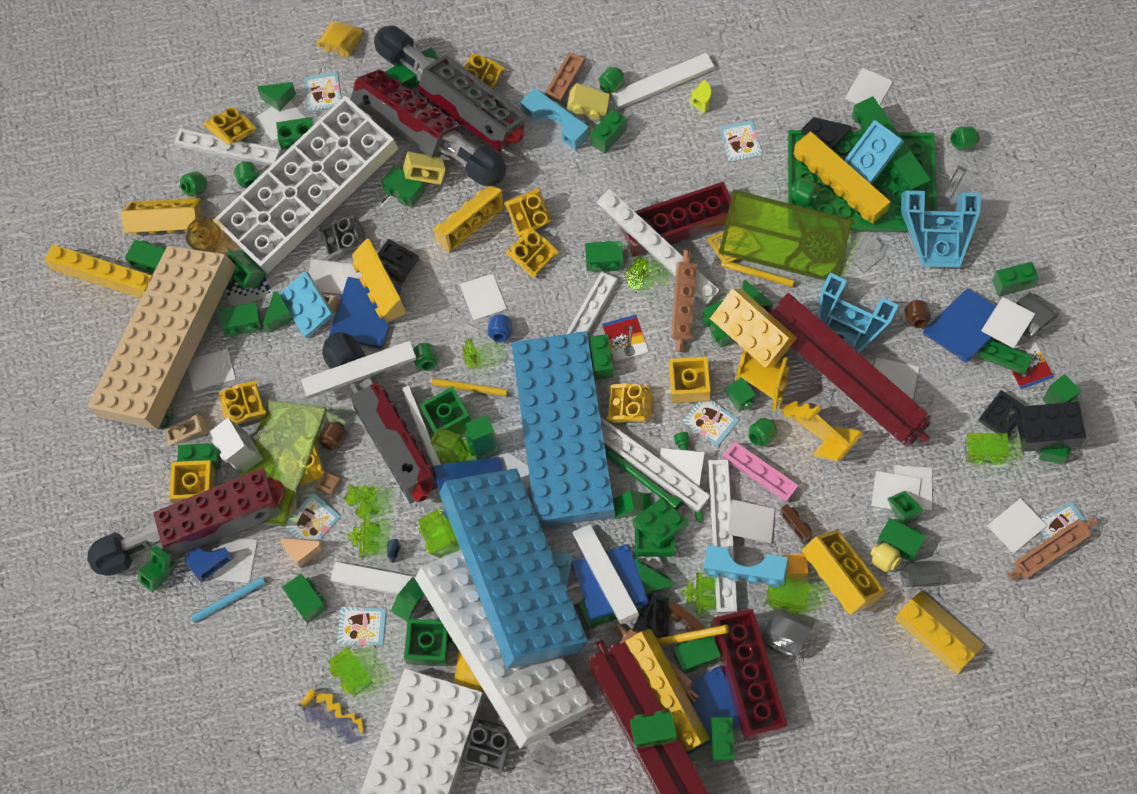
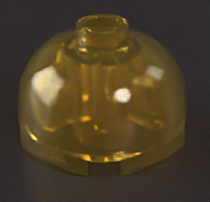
M200 217L188 225L185 239L193 250L215 253L222 246L224 233L214 219Z

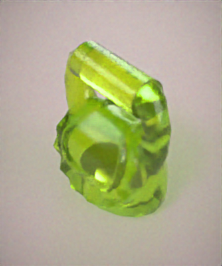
M466 338L465 346L462 348L464 363L468 368L477 369L481 365L480 353L474 346L472 339Z

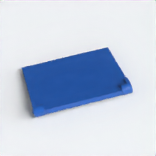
M347 277L329 336L337 332H343L353 336L359 344L382 349L390 322L386 323L384 318H379L375 310L378 306L376 302L371 303L367 295L370 291L368 287H363L360 279ZM393 285L399 295L401 288Z
M967 288L923 331V334L957 356L964 363H968L993 338L981 330L996 306Z
M500 457L434 465L433 470L440 492L445 481L503 471ZM444 507V513H445L446 519H449V518H448V515H447V513H446L445 507Z
M629 544L605 551L634 606L641 607L647 605L649 601ZM582 558L572 561L590 620L614 614L586 559Z
M719 666L692 681L691 689L700 697L695 703L690 699L689 701L709 738V719L713 717H733V729L740 726L727 679ZM710 740L686 752L687 755L710 743Z

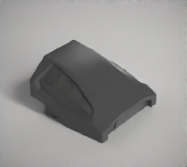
M354 215L334 220L319 228L323 235L328 254L326 257L329 261L355 252L366 240L363 227Z
M1028 293L1016 302L1017 305L1035 313L1023 333L1029 339L1033 338L1038 331L1059 315V313H1055L1032 293Z
M930 560L910 562L901 571L902 580H904L906 587L951 582L950 575Z
M776 608L761 636L763 644L776 653L796 659L815 623L807 622L782 609Z
M475 719L461 762L481 766L501 774L512 740V735L508 728L489 721Z

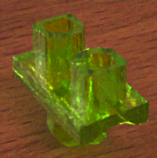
M638 257L637 261H634L632 266L625 272L624 277L628 278L627 284L631 289L636 290L642 287L644 280L650 275L651 270L647 269L649 260Z
M350 484L347 487L349 492L343 499L350 506H354L357 502L360 503L361 506L355 511V514L360 519H365L371 514L376 515L379 512L378 508L373 504V502L377 501L375 496L377 489L374 486L368 488L366 485H363L360 488Z
M364 518L363 522L360 523V533L359 527H353V532L347 534V539L353 541V547H358L359 541V557L365 558L367 554H377L379 551V542L369 541V535L378 536L380 524L370 522V518Z
M696 573V589H693V583L689 582L687 583V589L681 590V595L687 597V603H693V597H696V613H702V610L713 609L714 605L713 596H702V590H713V578L702 577V573Z

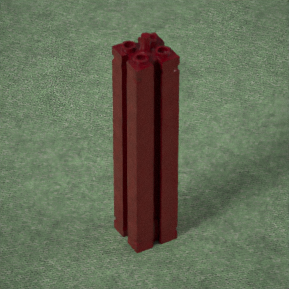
M789 292L778 303L779 305L769 313L797 337L791 345L793 349L905 447L908 444L912 445L918 437L925 443L931 439L924 432L931 424L929 421L931 416Z
M603 640L598 641L596 645L600 652L593 654L590 657L591 659L588 660L589 670L655 793L709 794L678 737L676 742L635 749L630 720L634 719V716L645 714L646 717L653 716L655 712L663 711L632 653H630L626 642L621 644L620 642L614 643L608 650Z

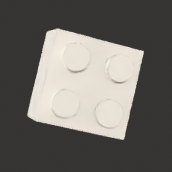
M227 418L210 431L214 438L212 439L213 444L222 452L220 453L221 458L226 463L230 462L234 469H240L246 473L263 460L247 431L231 419Z

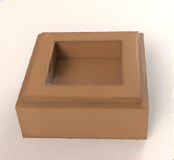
M324 470V474L319 478L315 488L333 497L342 479Z

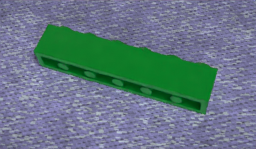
M873 96L854 105L852 118L855 123L860 125L863 135L872 122L876 120L902 139ZM904 142L889 161L887 167L890 169L891 176L898 181L902 192L925 191L929 188L931 179Z

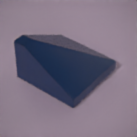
M398 539L388 540L387 556L391 563L395 561L401 548Z

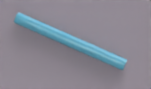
M263 577L191 616L192 620L196 623L266 584Z

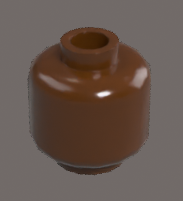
M912 300L905 306V317L910 326L923 328L930 322L931 314L929 306L925 301Z
M338 421L326 423L318 436L320 445L330 451L339 449L347 437V432L344 429L345 426Z

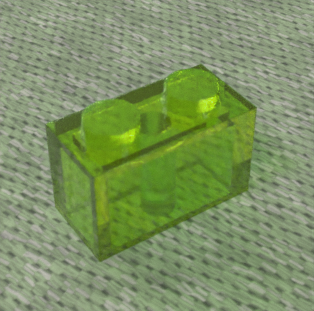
M440 427L438 432L432 437L431 444L442 461L447 463L463 462L470 453L461 436Z
M968 433L965 438L966 462H971L972 464L991 462L994 465L1005 463L1009 456L1008 434Z
M437 509L418 519L420 525L418 529L426 540L427 544H425V547L430 555L440 558L459 548L450 523L443 511Z
M786 579L785 586L778 588L768 586L765 604L773 609L786 608L793 613L805 612L810 583Z
M348 647L328 660L331 666L328 670L334 678H340L342 681L340 687L346 695L350 692L355 697L373 683L370 676Z

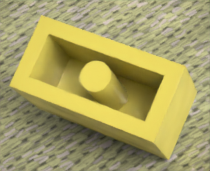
M576 83L570 90L567 110L600 121L607 113L609 94Z
M407 152L403 165L406 179L440 185L446 170L442 157L435 156L431 158L428 155Z

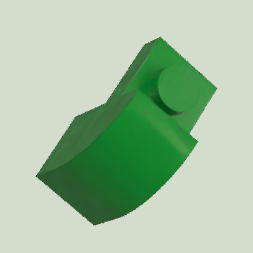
M155 545L150 550V561L138 570V582L152 593L169 578L176 564L171 560V556L166 550L160 549Z

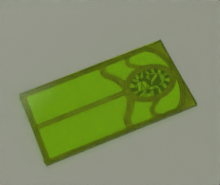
M733 190L719 254L826 281L830 272L840 277L852 219Z
M268 400L265 407L266 416L261 418L253 439V443L263 460L246 473L241 472L240 477L264 468L270 477L283 483L286 495L280 503L283 513L262 523L286 527L327 408Z

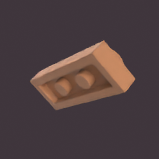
M568 52L545 92L548 98L560 103L563 101L584 65L585 58Z

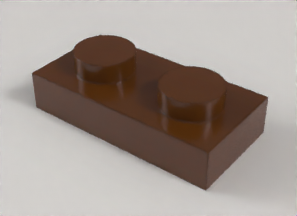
M788 504L784 505L780 511L781 517L805 545L811 540L812 529L806 522L803 523L801 521L800 515L794 507L791 508Z
M675 601L669 606V616L676 623L681 622L685 625L687 632L705 629L701 622Z

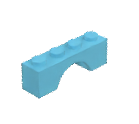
M534 88L520 102L521 111L532 120L537 121L542 118H550L559 122L562 126V141L575 151L589 137L587 123L583 120H578L572 112L563 109L558 102L549 99L544 92H539Z
M708 545L703 569L705 574L712 578L723 576L728 577L727 579L731 581L742 579L748 580L747 582L751 584L768 583V586L778 588L785 586L789 561L788 557L767 554L759 564L745 567L731 559L728 548Z

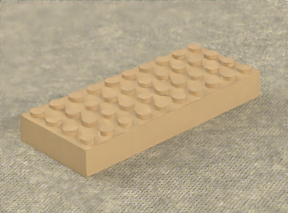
M167 246L87 408L100 418L158 430L236 268V265L225 254Z

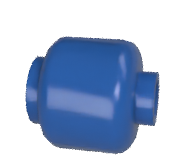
M503 314L492 316L488 321V336L499 343L508 340L512 334V320Z

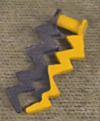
M311 688L308 689L305 697L297 705L303 710L307 723L319 719L321 730L335 725L337 738L345 735L346 744L362 739V736L350 737L349 727L343 728V722L350 720L351 729L358 725L360 733L363 734L362 718L355 720V712L342 715L340 703L333 704V694L316 693ZM314 697H317V704L326 701L327 712L335 710V717L326 720L324 709L315 712V706L307 709V706Z

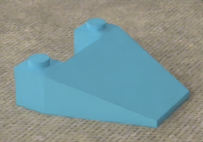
M925 191L903 192L901 195V213L921 265L925 267L960 268L981 211V193L962 192L958 194L957 212L924 211Z
M830 272L821 289L817 317L860 354L892 324L900 307L898 304L881 297L874 313L871 314L843 301L841 297L848 285V281Z

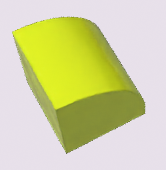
M703 80L691 93L690 104L705 113L710 106L711 88L708 82Z

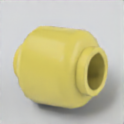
M882 543L880 546L875 545L870 553L873 556L872 564L884 572L895 571L902 560L900 551L888 543Z

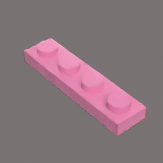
M735 441L723 455L724 460H728L730 464L786 503L798 489L799 485Z

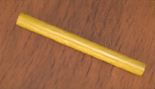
M734 262L721 263V267L789 287H793L795 281Z
M432 379V386L445 388L453 386L454 389L505 397H507L508 389Z
M727 625L657 638L660 646L725 634L729 632V628Z

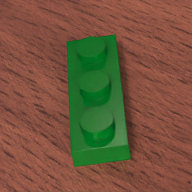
M992 340L974 355L1025 375L1032 358L1031 355Z

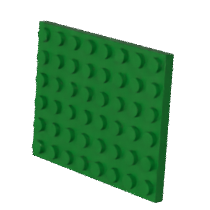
M788 130V205L851 220L849 231L909 232L901 213V195L903 192L898 181L891 176L887 165L872 186L890 201L888 211L872 224L869 220H865L855 208H851L842 196L840 197L834 192L833 188L824 184L816 173H812L808 169L806 164L796 159L794 155L795 144L805 135L801 133V130ZM851 131L832 151L845 160L863 136L862 131ZM898 132L931 179L929 188L925 190L924 211H937L934 133ZM801 178L816 183V190L819 191L816 201H811L809 205L794 201L792 195H790L794 182ZM788 209V230H800L795 220L796 210ZM801 212L800 219L804 224L805 230L819 229L816 225L818 216ZM820 219L819 223L825 230L841 231L840 226L835 220Z

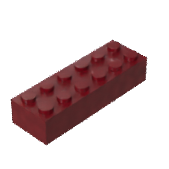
M723 181L634 212L671 245L724 227L731 203V196ZM735 205L730 220L733 222L737 221V210ZM620 226L633 257L648 252Z
M749 609L714 617L711 623L712 628L727 625L729 628L728 633L715 635L714 637L721 654V662L744 742L784 733L788 724L754 610Z

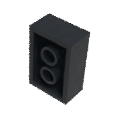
M1079 401L1021 406L1015 415L1022 452L1082 447L1087 438Z

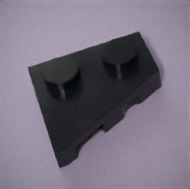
M813 117L802 128L801 133L806 136L811 131L833 150L852 131V126Z
M655 594L649 595V603L643 606L633 627V632L640 633L641 631L651 629L655 637H667L669 598Z

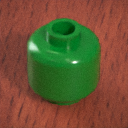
M608 67L598 78L600 89L604 93H616L625 83L622 70L618 67Z
M972 126L957 127L951 133L950 141L957 150H972L979 142V134Z
M249 161L240 162L234 169L237 183L243 188H248L260 176L255 164Z
M193 171L181 177L180 188L185 195L193 197L205 192L207 179L201 172Z
M801 178L794 182L790 195H792L794 201L809 205L811 201H816L819 191L816 190V183Z
M420 343L413 348L416 360L413 362L417 369L429 371L436 366L438 356L432 344Z
M760 418L749 427L748 437L754 445L766 446L777 437L776 424L767 418Z

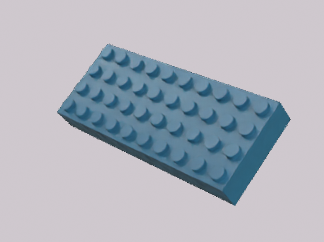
M587 331L511 342L533 506L541 528L615 517Z
M517 468L445 481L439 494L506 668H516L580 653L588 642Z

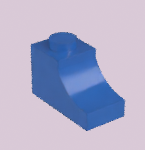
M199 547L197 550L190 551L187 557L184 558V561L199 581L203 582L230 562L233 557L225 547L215 552H206Z

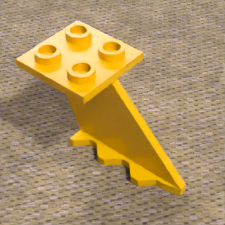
M744 349L740 364L737 367L736 381L742 377L773 398L772 410L776 411L778 404H782L784 397L782 392L787 389L788 379L785 378L788 377L790 366H787V357L783 358L781 366L777 363L773 368H765Z
M794 401L790 404H781L778 407L783 412L785 418L791 417L823 441L813 453L815 457L839 462L863 434L861 431L839 426L833 429L818 415V412L822 409L821 406L811 409V405L808 403L800 406L798 401Z

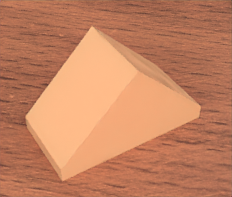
M280 539L283 548L299 568L303 567L323 550L320 541Z

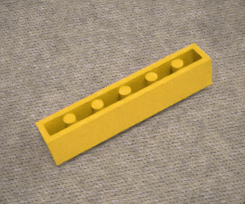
M811 131L795 144L794 155L796 159L806 164L812 173H816L824 184L833 188L834 192L838 196H842L851 208H855L860 212L865 220H869L873 224L888 211L890 201Z
M54 244L51 245L44 259L51 270L138 298H142L152 278V275Z
M652 630L641 631L626 640L625 642L661 708L667 711V713L672 712L676 735L685 751L688 752L709 741L710 738Z

